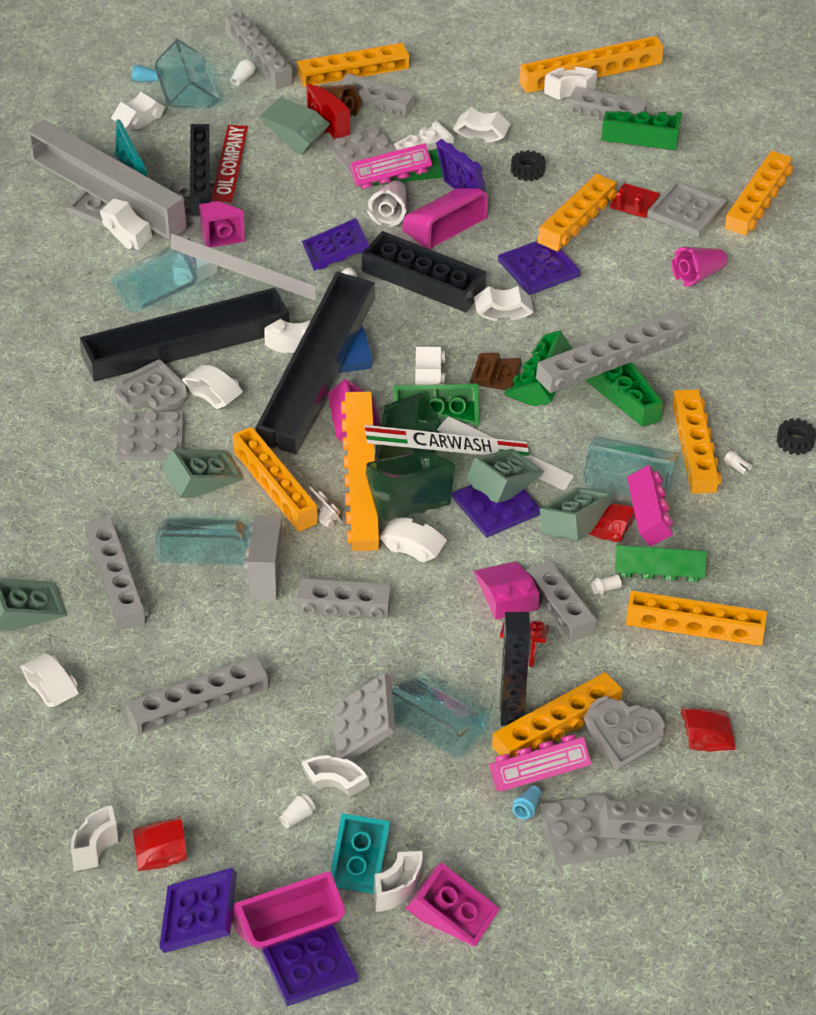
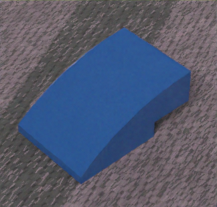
M363 325L338 373L372 368V357Z

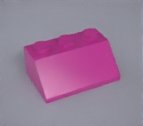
M346 379L328 393L335 436L341 442H343V437H347V433L342 432V419H346V414H341V401H345V392H365ZM371 395L373 426L381 427L375 397Z

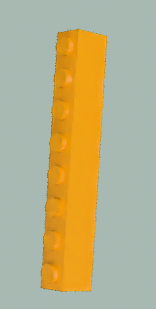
M345 392V401H341V414H346V419H342V432L347 433V437H343V450H347V455L344 456V469H348V474H344L345 487H349V493H345V505L350 506V511L346 512V525H351V530L347 531V544H352V551L379 550L374 444L367 443L364 425L373 426L371 392Z

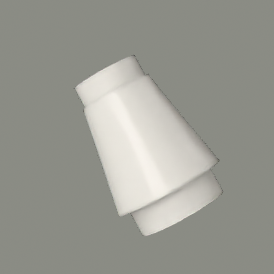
M249 60L239 62L230 79L231 83L240 86V84L250 78L255 70L253 63Z
M307 795L296 796L279 817L282 825L289 828L313 815L316 807Z

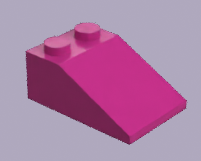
M516 561L474 570L476 579L495 620L505 618V612H532L538 610L539 592L532 577Z
M442 862L428 873L405 907L420 921L474 947L500 909Z

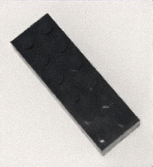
M384 231L362 252V272L465 313L475 303L474 297L486 289L487 271Z

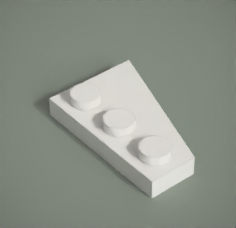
M435 121L429 129L425 127L420 129L418 135H409L395 143L394 147L397 150L426 143L429 151L437 149L436 142L440 139L453 144L454 136L440 123Z

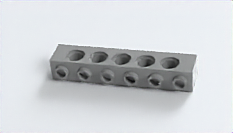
M242 11L225 15L226 33L274 89L277 90L292 85V68Z
M111 517L85 522L86 538L118 631L145 625V617L148 616L145 603L141 604L142 594L140 587H135L137 581L134 571L130 572L129 570L131 568L129 556H124L125 546L123 540L118 539L120 537L118 525H113Z
M253 657L126 702L127 717L139 736L268 689V676L257 657Z

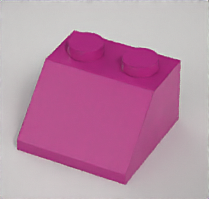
M219 201L199 205L201 235L205 246L212 248L245 242L243 210Z

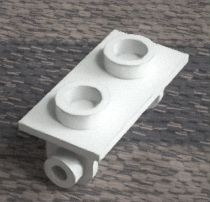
M310 487L309 489L312 492L310 498L317 505V512L320 510L317 513V520L323 527L332 528L336 520L341 523L342 521L338 516L340 511L335 505H328L326 503L328 499L320 490L316 493Z

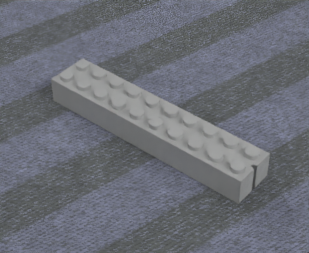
M44 119L27 130L29 144L32 145L30 147L31 159L36 164L76 187L87 191V193L99 198L106 204L112 199L129 202L136 215L142 220L149 222L151 230L171 240V234L177 236L187 228L184 198L179 194L174 193L165 186L158 184Z

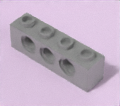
M347 74L339 83V85H354L359 89L357 92L362 100L361 107L370 108L377 112L387 113L406 119L415 107V93L352 74Z
M575 86L569 98L568 112L574 115L603 120L605 111H630L631 115L646 112L647 102Z
M551 560L527 569V573L532 577L539 592V601L571 643L595 634L597 624L595 614L588 610L582 597H578L572 584L565 580L561 570L555 567Z
M300 578L297 612H303L308 615L313 613L326 614L328 616L348 615L352 618L359 616L371 617L373 619L388 618L390 584Z
M605 800L598 817L602 838L696 843L703 828L700 806Z

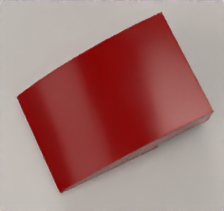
M306 84L307 108L316 111L330 123L324 134L329 132L334 140L350 135V110L330 92L313 84Z

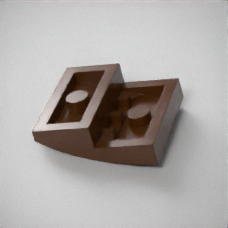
M499 352L479 353L470 383H478V386L506 391L507 388L513 387L514 383L512 380L520 373L522 367L521 358L501 359Z

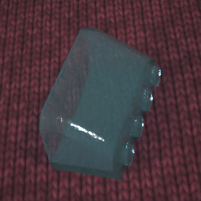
M177 38L155 63V71L166 103L172 107L211 108L215 106L220 98L204 55Z
M170 246L119 270L111 278V281L125 308L130 312H137L194 285L198 280L196 257L171 249Z
M596 436L588 447L583 480L590 488L631 496L627 477L650 465L654 471H659L664 481L661 484L668 496L680 453Z
M166 517L161 520L156 532L157 562L244 565L246 547H248L249 525L242 519Z
M415 676L392 684L394 721L457 759H460L487 731L486 716L481 711L473 709L462 700L449 695L445 690L437 688L422 677Z

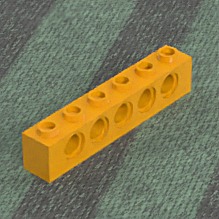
M403 43L297 61V75L303 87H306V84L319 85L342 81L347 74L364 77L409 69V54Z
M770 151L727 213L725 229L746 236L750 230L754 231L757 219H762L764 209H768L771 205L772 197H777L779 187H783L786 177L791 176L794 168L791 165L792 157Z
M596 173L540 226L537 243L555 251H559L563 246H566L572 237H576L579 231L585 228L591 219H594L601 210L605 209L609 201H613L617 194L615 190L617 182Z
M699 389L674 390L672 406L691 494L717 493V487L721 485V473L717 472L718 459L713 456L715 447L714 442H710L711 428L707 427L708 414L704 412V398L700 397Z
M251 426L234 433V454L294 528L300 532L317 525V505Z
M631 590L626 625L762 646L767 611Z
M604 672L492 734V748L499 755L509 754V757L518 755L517 750L531 747L533 751L540 749L539 744L552 740L559 741L566 733L571 730L577 731L585 723L584 716L595 700L604 696L617 701L622 700L623 689Z

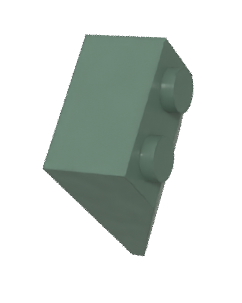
M282 97L258 118L300 155L307 151L330 125L316 111Z
M172 449L162 467V470L180 498H195L244 479L225 450Z
M508 449L475 457L466 480L472 484L473 488L485 493L491 501L499 503L513 498L541 477L544 471L514 449Z
M581 487L570 491L540 508L542 533L549 534L554 538H569L570 541L581 540L582 537L591 533L614 499V493Z
M0 578V630L12 631L66 617L54 582Z

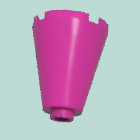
M680 247L674 251L675 258L671 260L675 279H681L686 283L683 286L689 287L724 268L727 264V255L722 249Z

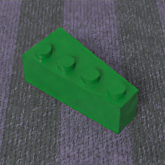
M605 111L601 140L610 143L617 142L627 145L676 150L682 112H675V115H667L666 112H659L658 115H649L647 112L631 115L630 111Z
M632 362L585 380L640 426L644 427L661 421L663 402Z

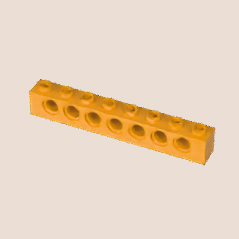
M657 36L521 64L519 83L526 93L544 90L545 75L559 68H564V70H575V67L589 68L597 71V78L659 65L662 64L664 46Z

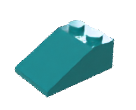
M341 813L330 870L337 888L374 894L375 874L382 873L392 827L390 821Z

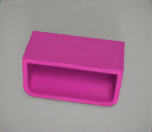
M480 188L454 189L407 214L403 219L402 231L423 247L431 249L487 219L488 194Z
M328 871L235 903L232 924L236 933L252 948L263 950L339 923L343 918L345 907L332 874Z

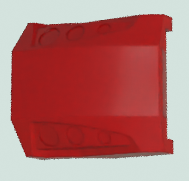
M611 502L589 535L603 540L622 542L624 534L633 524V520L636 519L634 508Z
M681 707V716L684 719L689 749L707 752L735 750L734 736L726 711Z
M181 815L177 818L155 822L133 830L138 871L167 868L170 865L187 860Z

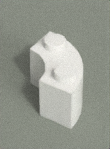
M575 67V70L559 68L545 75L544 93L561 100L571 96L575 86L596 90L597 71L584 67Z
M140 92L132 101L127 103L120 102L111 118L115 121L120 119L128 129L139 130L152 121L159 119L166 107Z
M471 107L459 116L453 130L465 138L485 139L484 142L489 143L504 138L510 123L498 111L485 114Z
M112 199L100 211L103 225L126 248L131 249L133 247L140 250L153 238L149 222L137 216L129 202Z
M489 286L474 297L477 314L492 321H498V318L510 317L511 320L522 319L534 313L531 297L519 286L509 290H497Z
M279 319L264 328L265 345L281 353H294L310 320L294 324Z
M416 345L415 384H445V373H441V363H445V351H441V346Z
M212 365L198 366L182 379L191 394L204 398L216 409L228 405L243 393L236 379L230 378L226 373Z
M409 518L390 520L379 536L391 551L409 554L421 562L436 558L447 541L434 528L427 524L423 527L412 523L413 519Z
M43 653L20 665L28 684L39 693L48 707H55L79 694L76 689L78 685L72 675L68 676L55 655L50 656Z
M325 755L302 762L304 771L316 790L325 787L337 788L351 797L370 786L365 772L350 760Z
M112 805L88 815L80 828L75 830L71 841L74 872L98 867L102 851L110 845L118 843L117 825Z
M422 851L398 852L397 860L390 869L383 873L375 874L374 901L376 912L396 908L414 894L421 876Z

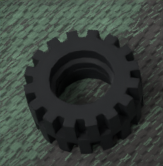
M522 150L520 153L516 152L515 156L513 155L511 159V173L514 177H518V180L524 179L526 182L527 180H530V182L534 179L539 180V177L542 178L543 174H545V157L534 150L532 152L530 150H526V152Z
M799 418L797 420L789 419V422L787 420L783 421L777 433L779 448H783L782 451L784 452L789 451L791 455L793 453H796V455H800V453L803 455L807 454V451L810 452L815 445V427L812 428L813 425L811 423L807 424L806 420L800 421ZM790 435H799L803 438L796 439L792 438Z

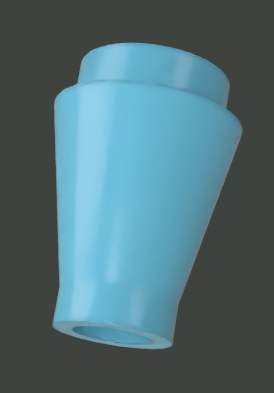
M139 64L138 66L133 65L131 80L136 81V83L157 82L159 71Z
M530 786L526 792L513 801L512 811L516 817L526 820L534 815L539 798L542 795L538 787Z

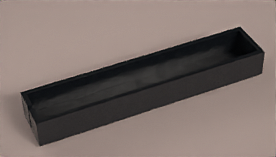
M336 271L255 427L256 432L267 446L275 448L278 445L279 450L297 455L376 298L375 282Z
M274 287L79 337L81 356L93 381L96 382L134 372L159 359L165 364L265 338V327L279 319L290 323L289 311Z

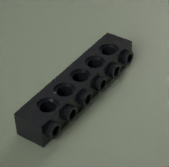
M190 124V216H200L199 205L210 203V124Z
M505 612L499 703L500 726H507L525 716L530 648L529 612Z

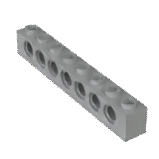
M676 310L538 362L536 379L550 393L561 390L686 341L690 324Z

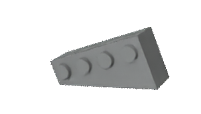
M255 515L254 523H250V535H248V547H246V559H244V572H248L249 599L276 600L282 539L281 515Z

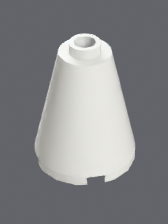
M397 180L391 181L370 197L368 201V214L378 225L387 223L390 224V227H393L404 219L406 214V187L402 182Z

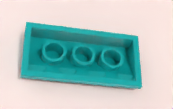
M116 119L115 155L118 161L148 177L145 165L124 124L120 119Z

